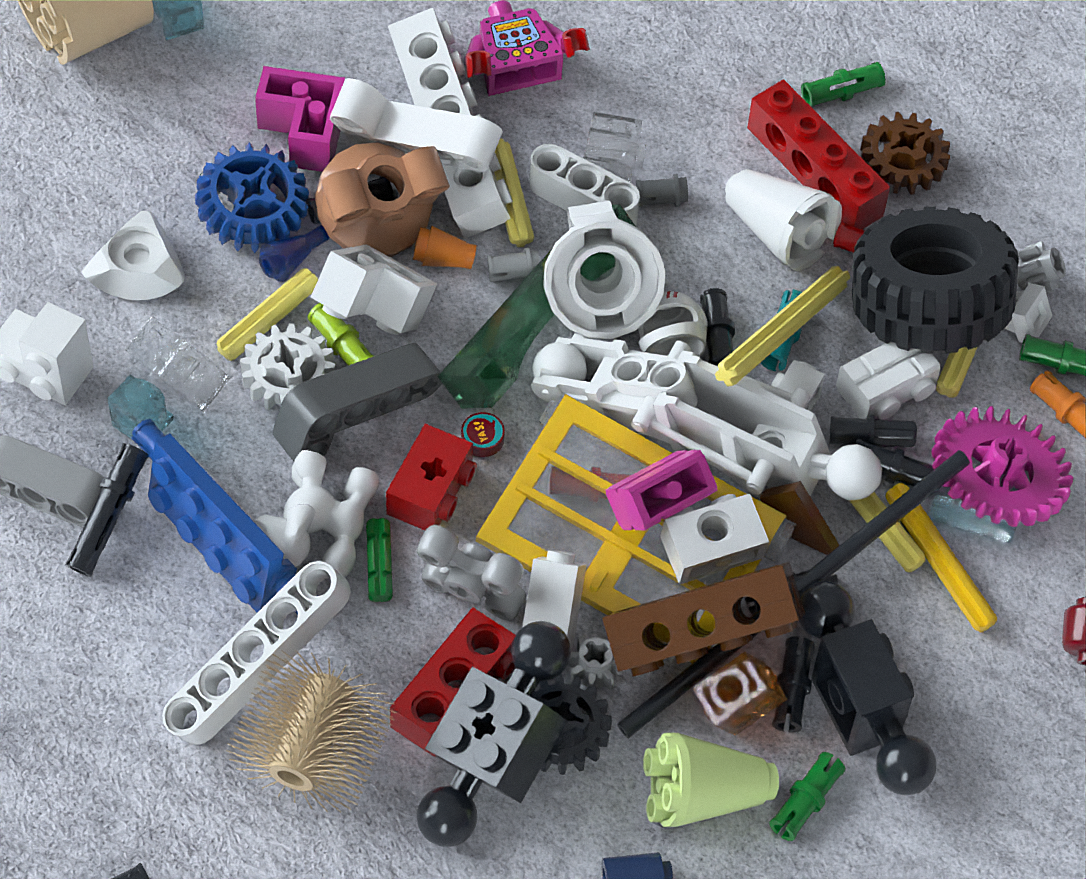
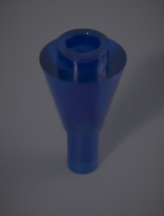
M320 225L305 235L263 244L260 247V267L268 277L284 282L314 248L328 241L330 237L323 225Z

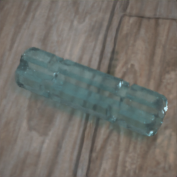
M940 495L934 498L929 513V518L932 521L945 525L947 521L953 522L952 527L985 537L987 533L994 535V540L1004 543L1012 541L1016 527H1010L1005 520L1002 519L999 525L994 524L988 515L980 519L975 516V509H963L960 506L962 502H959L958 506L952 504L953 499Z

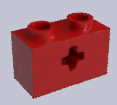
M425 423L386 491V515L424 531L431 525L439 526L442 520L448 522L457 506L458 497H456V494L461 485L469 486L477 468V463L473 461V443Z

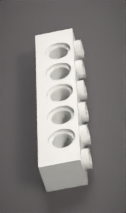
M430 8L389 25L388 28L415 106L474 116L472 107L477 106L478 102L470 83H462L460 76L467 74L459 52H451L449 45L456 43L448 21L440 22L434 9ZM481 114L475 115L476 117L482 118ZM495 152L488 170L485 172L442 164L450 185L445 194L453 218L465 239L511 219L506 204L513 202L504 178L498 181L494 172L500 170L501 167Z

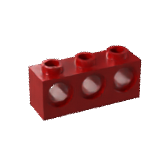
M472 607L399 695L394 704L390 706V716H392L390 717L392 718L390 719V724H392L390 728L436 757L425 748L459 688L449 686L448 683L454 680L464 681L471 667L497 680L499 678L503 680L508 678L515 669L511 657V646L515 634ZM481 647H488L495 652L483 655L475 650ZM432 713L438 715L440 719L435 722H425L420 717Z

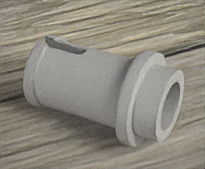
M524 248L523 253L487 256L490 283L528 277V281H533L534 276H541L538 251H530L529 248Z

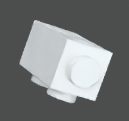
M548 550L547 557L542 556L533 559L523 627L536 621L553 623L565 632L570 641L571 651H573L586 564L574 562L575 554Z

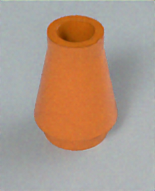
M432 225L430 229L420 227L412 260L420 261L422 266L471 269L477 245L461 240Z

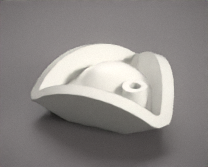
M141 211L132 217L98 251L82 271L84 277L98 289L115 297L128 300H150L162 297L178 288L185 279L182 265L173 245L155 215L150 211Z

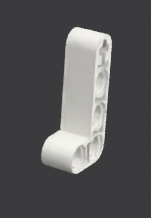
M350 78L345 79L330 115L331 122L355 144L381 143L400 149L405 154L422 147L436 146L443 165L481 172L488 170L503 132L498 125L484 118L388 101L373 86Z

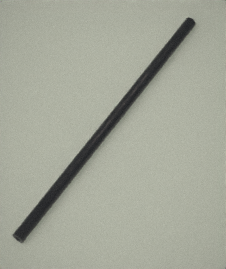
M961 450L955 452L798 578L796 585L799 595L809 585L818 581H825L967 467L970 461L966 454ZM761 609L758 610V611H757L754 615H752L750 618H752V619H757V618H759L760 613H761ZM760 632L751 634L752 638L757 636ZM720 643L716 644L708 651L709 653L697 659L617 724L619 730L629 739L743 646L722 651Z

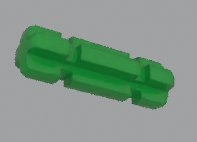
M372 518L366 523L368 598L374 603L389 602L393 598L390 522L386 518Z

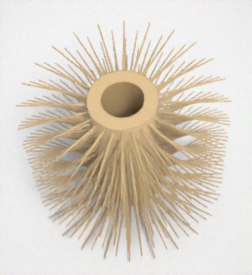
M313 654L318 673L305 660L304 662L311 668L314 674L310 673L305 666H301L298 662L296 663L304 669V672L284 660L282 661L293 667L298 673L293 672L289 667L287 669L277 662L274 663L267 660L282 667L293 676L271 667L268 669L282 674L287 679H282L278 675L276 677L267 671L263 672L270 675L268 677L276 678L287 686L274 683L265 677L266 679L263 681L273 683L283 691L273 689L268 684L267 686L262 683L259 685L269 688L267 690L275 691L280 696L266 693L260 688L256 690L271 696L278 702L265 699L257 694L254 697L264 699L274 707L264 705L255 700L252 702L260 704V706L267 708L271 712L257 709L250 704L247 705L269 718L244 710L248 714L257 716L265 723L251 720L242 715V718L251 720L252 723L258 724L263 729L252 727L243 721L240 722L261 735L239 728V730L249 733L257 740L247 738L236 732L234 734L243 737L254 745L242 743L235 738L232 739L254 752L233 745L231 747L237 748L256 758L236 754V756L244 757L263 765L242 761L237 762L249 764L246 766L265 768L268 771L239 770L266 772L263 774L270 773L271 776L248 779L273 777L276 781L269 785H274L277 782L283 784L284 787L279 795L286 786L293 789L294 803L295 790L301 791L306 800V791H308L323 808L324 806L315 798L310 790L315 792L321 800L323 798L329 804L331 803L316 790L332 798L338 804L342 803L331 797L326 791L345 799L349 803L352 801L344 798L334 790L359 799L360 797L344 791L339 786L351 788L358 793L363 792L348 786L339 779L364 787L362 784L351 781L343 774L351 775L366 782L367 780L357 777L358 775L350 773L345 768L356 770L363 775L366 774L364 773L365 771L357 770L346 762L369 769L370 767L361 765L350 757H355L372 764L373 762L357 756L352 751L363 753L370 758L373 757L371 756L372 754L364 753L353 745L364 747L371 752L378 751L364 746L365 744L357 741L362 740L368 744L380 746L372 743L373 741L364 739L359 734L366 735L367 737L370 736L377 741L380 740L378 739L380 737L372 736L360 728L381 734L382 732L371 729L373 727H368L364 723L372 724L376 728L380 727L387 731V728L369 721L366 717L377 719L384 724L387 723L385 722L387 720L376 718L367 711L381 714L389 719H392L390 718L392 716L377 712L380 710H373L365 705L376 706L382 709L388 707L374 705L367 702L369 700L363 701L358 698L384 703L389 702L372 699L379 697H364L354 693H386L357 691L363 688L353 690L352 688L375 684L348 685L347 682L358 676L352 679L350 677L347 681L339 679L343 670L338 677L333 676L334 669L331 675L329 657V674L322 672ZM253 754L260 755L265 759L259 758ZM326 783H328V784H330V785H332V786H334V787H336V788H338V789H335V788H333V787L327 786Z

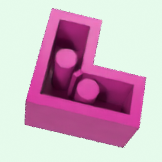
M263 66L255 97L257 128L289 133V161L295 160L299 169L323 172L335 157L341 130L331 122L330 115L344 84L345 77Z

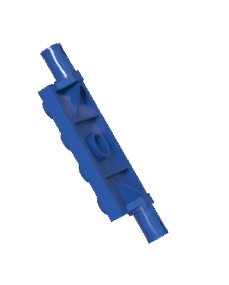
M151 419L142 421L132 431L133 436L131 439L143 451L148 453L149 458L152 460L148 498L151 505L157 512L164 513L171 520L185 542L192 543L199 550L213 572L220 573L227 580L237 598L245 604L248 603L258 613L296 575L297 568L288 559H283L284 553L170 433L165 435Z

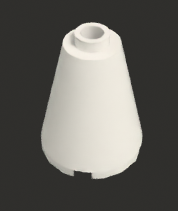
M750 169L742 170L731 176L725 187L726 203L783 265L795 271L809 268L823 256L825 252L819 248L827 237L832 241L834 240L842 219V206L831 194Z

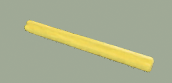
M840 266L831 267L718 364L719 370L715 373L716 379L724 381L726 386L737 384L847 288L850 273L842 271Z

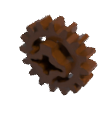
M895 112L894 120L892 121L882 115L879 118L878 126L870 124L867 134L862 138L860 151H862L861 158L886 183L893 185L892 189L895 194H898L901 187H907L910 195H914L918 185L928 191L931 189L932 181L941 182L944 170L948 168L951 156L948 154L950 141L942 140L944 134L942 128L930 129L932 124L930 118L920 123L917 121V113H912L909 119H903L900 112ZM883 143L884 149L882 152H879V146ZM927 154L931 155L929 163L925 161Z

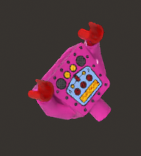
M499 0L488 8L490 17L480 21V32L470 41L464 58V65L467 68L468 78L484 73L487 94L492 96L561 80L563 53L566 54L567 58L575 55V51H588L590 47L584 28H572L563 32L547 20H542L536 10L528 8L513 12L510 2Z

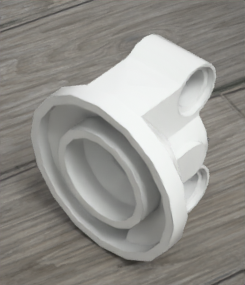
M611 201L567 207L569 231L555 243L545 263L543 287L552 312L568 329L588 338L614 339L636 331L654 315L664 295L666 271L657 246L641 229L618 219L613 211ZM598 252H607L614 255L615 268L608 278L602 281H590L580 274L584 260L590 255Z

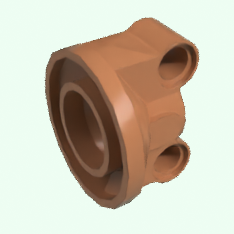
M381 143L355 144L336 154L321 173L315 194L318 219L328 236L343 249L367 244L388 257H393L412 247L417 240L420 227L426 228L428 226L433 202L442 192L450 187L436 146L422 147L405 154L400 149ZM375 174L388 179L398 190L399 198L386 202L377 199L368 188V176Z

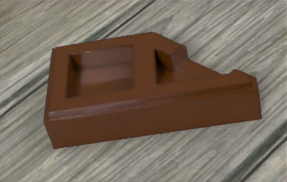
M801 481L765 489L760 497L761 502L786 515L779 528L780 533L825 555L830 554L840 546Z

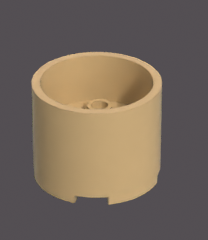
M17 0L27 22L46 51L54 48L60 54L57 58L62 65L151 23L154 17L152 0Z

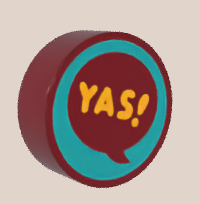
M478 412L470 415L463 422L461 438L473 443V456L490 457L498 453L503 447L505 428L497 416L487 412Z

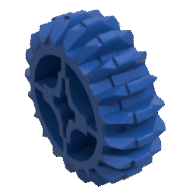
M249 142L245 147V151L242 152L234 145L229 149V156L217 152V155L214 157V164L206 162L203 168V176H199L197 179L196 189L198 191L195 193V205L198 207L200 222H206V230L209 235L219 233L221 245L234 240V247L237 252L243 247V244H251V249L256 253L259 249V244L265 243L272 251L276 244V238L287 243L290 239V231L298 232L301 228V219H305L307 216L308 205H306V199L309 198V190L305 187L306 178L304 173H297L298 165L295 160L285 162L283 150L275 155L269 154L270 148L267 143L261 151H254V147ZM272 183L283 193L286 199L285 203L279 201L277 194L270 190ZM220 192L227 195L228 201L234 204L232 212L221 203L218 197Z

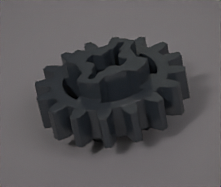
M562 674L556 677L555 684L549 685L547 681H540L538 683V690L534 691L531 696L567 720L566 725L541 767L543 772H546L551 764L558 765L560 775H565L567 764L572 763L579 771H583L585 757L597 762L600 757L599 747H607L609 744L610 734L607 731L611 730L612 716L606 715L608 702L606 699L595 701L597 687L594 685L586 690L581 689V678L578 676L574 678L571 685L564 683ZM579 706H580L587 714L582 713L581 710H580V708H579Z

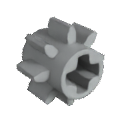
M1041 241L1018 251L1021 259H1019L1017 284L1022 290H1025L1029 283L1045 286L1046 294L1060 287L1058 279L1065 277L1066 268L1063 257L1056 248L1046 250L1044 242Z
M598 633L596 637L587 640L581 636L578 637V652L571 651V658L568 666L574 667L571 671V682L578 676L581 678V683L586 687L594 685L597 689L604 686L609 690L613 689V674L621 675L623 671H617L610 643L603 639L602 633Z

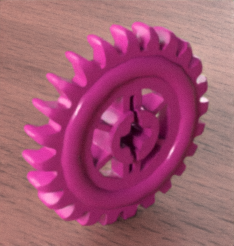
M976 406L970 411L967 421L963 411H959L954 420L951 418L946 420L943 428L938 431L934 439L935 445L931 450V454L935 460L932 467L936 469L958 450L966 454L970 464L943 485V487H950L947 494L952 499L960 498L962 500L960 506L963 509H975V516L980 519L988 515L994 524L999 525L1003 519L1010 527H1017L1020 521L1025 526H1033L1036 520L1045 522L1049 520L1051 515L1060 512L1071 493L1070 487L1074 478L1068 474L1072 463L1066 462L1059 465L1065 456V448H1061L1057 452H1050L1056 440L1055 435H1052L1045 441L1038 439L1043 428L1042 424H1039L1034 430L1027 432L1025 430L1027 415H1024L1013 425L1009 418L1010 409H1007L1000 421H997L994 417L993 406L987 409L983 420L979 417L978 407ZM971 456L978 460L981 465L973 468ZM1025 471H1028L1030 482L1027 478ZM1013 487H1015L1016 489H1018V490H1016V491H1009V490H1011Z

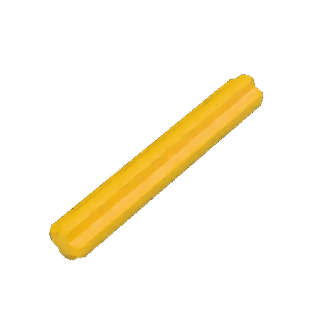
M898 483L886 492V500L891 505L910 488L903 483ZM919 504L903 517L901 522L922 550L926 559L974 630L979 632L988 630L997 622L996 614L921 504Z

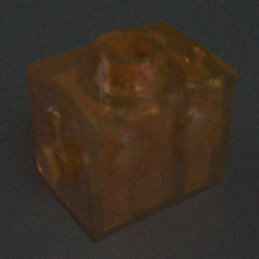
M745 651L693 688L704 707L703 711L706 717L713 722L715 727L735 736L787 700L777 683V676L774 675L771 668L764 661Z

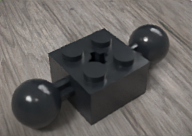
M818 581L809 585L800 594L805 615L799 620V623L808 634L821 639L811 680L849 755L853 756L881 746L876 758V771L881 783L888 790L899 795L908 796L922 792L931 784L935 777L936 758L933 750L924 740L912 735H906L903 730L914 697V688L907 673L904 671L900 672L893 660L894 652L889 638L885 633H879L872 619L850 627L855 615V605L852 596L842 585L832 581Z
M536 621L525 625L517 632L511 646V657L516 668L507 684L471 667L425 748L458 769L449 786H440L429 791L422 798L418 806V827L423 836L431 843L442 847H452L463 843L471 836L477 824V809L473 798L482 783L522 803L567 723L566 719L544 703L531 697L540 681L556 678L569 664L571 658L570 641L565 632L557 625L546 621Z

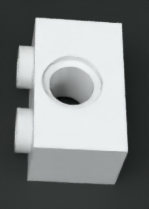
M750 493L740 497H736L734 494L724 495L712 501L710 506L697 510L687 507L665 519L660 535L679 584L763 559L769 544L768 537ZM707 529L716 530L723 536V539L719 541L709 540L703 535L702 531Z

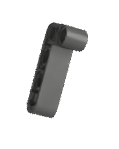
M410 343L296 385L286 394L282 401L272 435L293 462H295L296 457L302 450L317 452L325 456L335 433L426 399L441 386L444 376L418 344Z

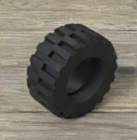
M934 206L924 207L923 210L914 211L913 208L901 210L899 215L896 216L889 214L882 217L878 224L873 223L868 227L854 247L853 310L862 325L870 333L875 332L879 340L887 344L890 342L896 343L897 347L903 350L910 351L911 348L920 349L921 353L933 354L934 351H945V354L956 353L960 348L967 347L968 350L979 347L983 340L989 342L995 338L1012 320V314L1015 312L1018 251L1005 231L1002 232L996 223L991 220L985 222L981 215L973 212L965 214L961 213L960 209L950 207L947 210H938Z

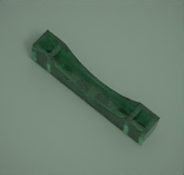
M621 204L612 205L618 219L635 226ZM552 249L437 376L461 409L492 408L518 379L520 366L527 350L536 336L555 315L552 312L543 287L545 263ZM598 252L590 255L584 260L580 274L590 281L596 280L602 274L615 267L614 255L607 252Z

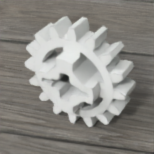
M289 323L286 332H280L276 325L271 326V336L268 337L258 332L256 334V345L246 344V357L240 359L243 387L250 388V396L253 402L263 397L266 410H270L274 404H280L281 406L286 394L296 385L335 371L332 348H325V338L319 336L312 339L310 327H306L301 333H297L293 323Z

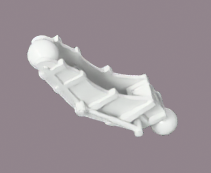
M574 333L571 339L558 337L555 343L547 344L536 354L532 366L534 380L531 388L542 400L555 405L557 408L564 395L567 394L634 432L669 443L674 452L678 450H701L708 464L737 482L746 494L750 493L751 496L759 497L765 486L777 487L798 481L802 482L811 496L818 480L821 479L827 481L828 486L837 496L846 500H860L870 496L880 485L882 467L880 460L871 449L855 444L843 446L835 451L833 455L830 454L815 413L805 409L810 399V394L805 389L796 388L793 394L747 376L743 377L734 386H726L724 381L716 379L715 373L719 370L718 366L701 360L694 352H690L691 348L685 342H675L669 355L665 356L629 350L625 341L615 339L613 342L593 340ZM586 374L594 375L591 382L584 381ZM712 414H714V415H716L717 417H719V418H721V419L727 421L728 423H726V422H724V421H722V420H720V419H718V418L712 416Z

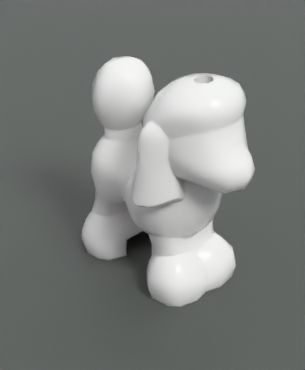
M302 450L292 465V480L299 489L292 493L284 506L283 518L262 515L257 517L254 523L284 553L283 559H288L295 567H298L309 555L311 549L309 534L321 530L328 532L335 538V543L326 550L322 562H326L345 577L353 569L356 562L354 543L362 532L364 511L369 501L376 494L379 486V476L367 468L356 467L352 469L344 487L346 501L340 502L327 489L321 486L327 464L326 458L317 452Z

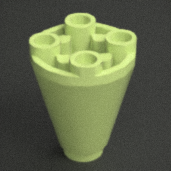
M669 732L661 735L655 748H647L644 753V773L646 776L651 777V794L647 799L646 805L647 817L650 822L660 823L663 827L682 826L762 805L766 800H774L778 793L779 774L774 763H767L761 757L681 733Z

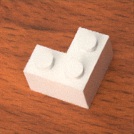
M366 244L330 251L311 298L323 304L322 309L333 317L346 319L347 317L364 315L365 313L377 320L376 326L381 330L399 335L400 333L418 329L437 283Z
M48 301L36 317L15 308L0 328V379L9 383L15 381L30 388L36 396L43 400L53 399L66 406L93 369L85 319Z

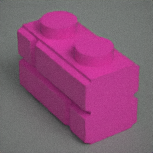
M678 450L605 490L619 526L623 530L635 529L645 531L660 523L661 519H667L717 491V484L701 450Z

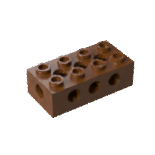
M789 561L619 610L602 619L617 671L630 669L632 677L658 670L659 667L665 665L663 661L665 658L675 656L677 664L703 657L704 654L709 653L707 647L720 643L721 650L726 651L749 644V641L753 640L751 635L753 633L765 630L766 637L772 638L792 632L797 628L796 621H799L805 615ZM743 597H752L759 603L761 609L759 618L752 619L743 613L741 609ZM699 610H706L713 615L715 619L714 631H706L700 627L697 621ZM656 622L668 628L670 632L668 644L661 643L656 639L653 631Z

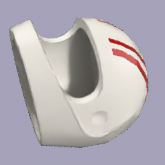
M676 291L664 292L654 315L638 328L640 335L639 346L642 352L668 356L675 342L682 341L690 346V352H694L697 357H700L705 351L707 318L703 309L684 293Z

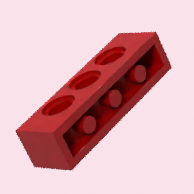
M784 79L752 97L747 128L803 186L827 192L835 200L839 201L842 206L841 222L844 221L851 226L863 230L884 216L890 186Z

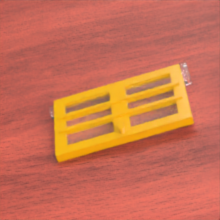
M567 394L564 395L560 403L551 400L545 408L539 423L545 426L477 533L475 540L495 553H504L517 559L523 565V568L529 572L532 570L533 559L542 556L547 557L548 550L575 554L574 562L586 564L581 601L606 615L754 572L762 559L679 584L660 537L665 519H661L660 523L645 531L635 529L623 530L619 526L605 490L672 454V452ZM713 475L717 484V491L689 507L697 510L710 506L712 501L721 496L734 494L736 497L746 495V493ZM751 496L769 540L764 558L776 564L787 547L797 524L786 519L785 514ZM707 529L702 531L703 535L709 540L719 541L723 539V536L716 530ZM699 610L697 621L700 627L706 631H714L715 619L713 615L706 610ZM656 622L653 628L656 639L661 643L668 644L670 641L668 628Z

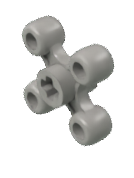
M429 526L417 547L418 556L427 562L422 572V581L438 592H450L454 596L470 603H480L484 596L486 598L485 608L492 615L503 620H513L518 615L526 597L525 591L518 585L523 575V565L510 555L504 553L493 554L489 550L472 543H465L460 551L457 548L459 539L453 532L442 526Z

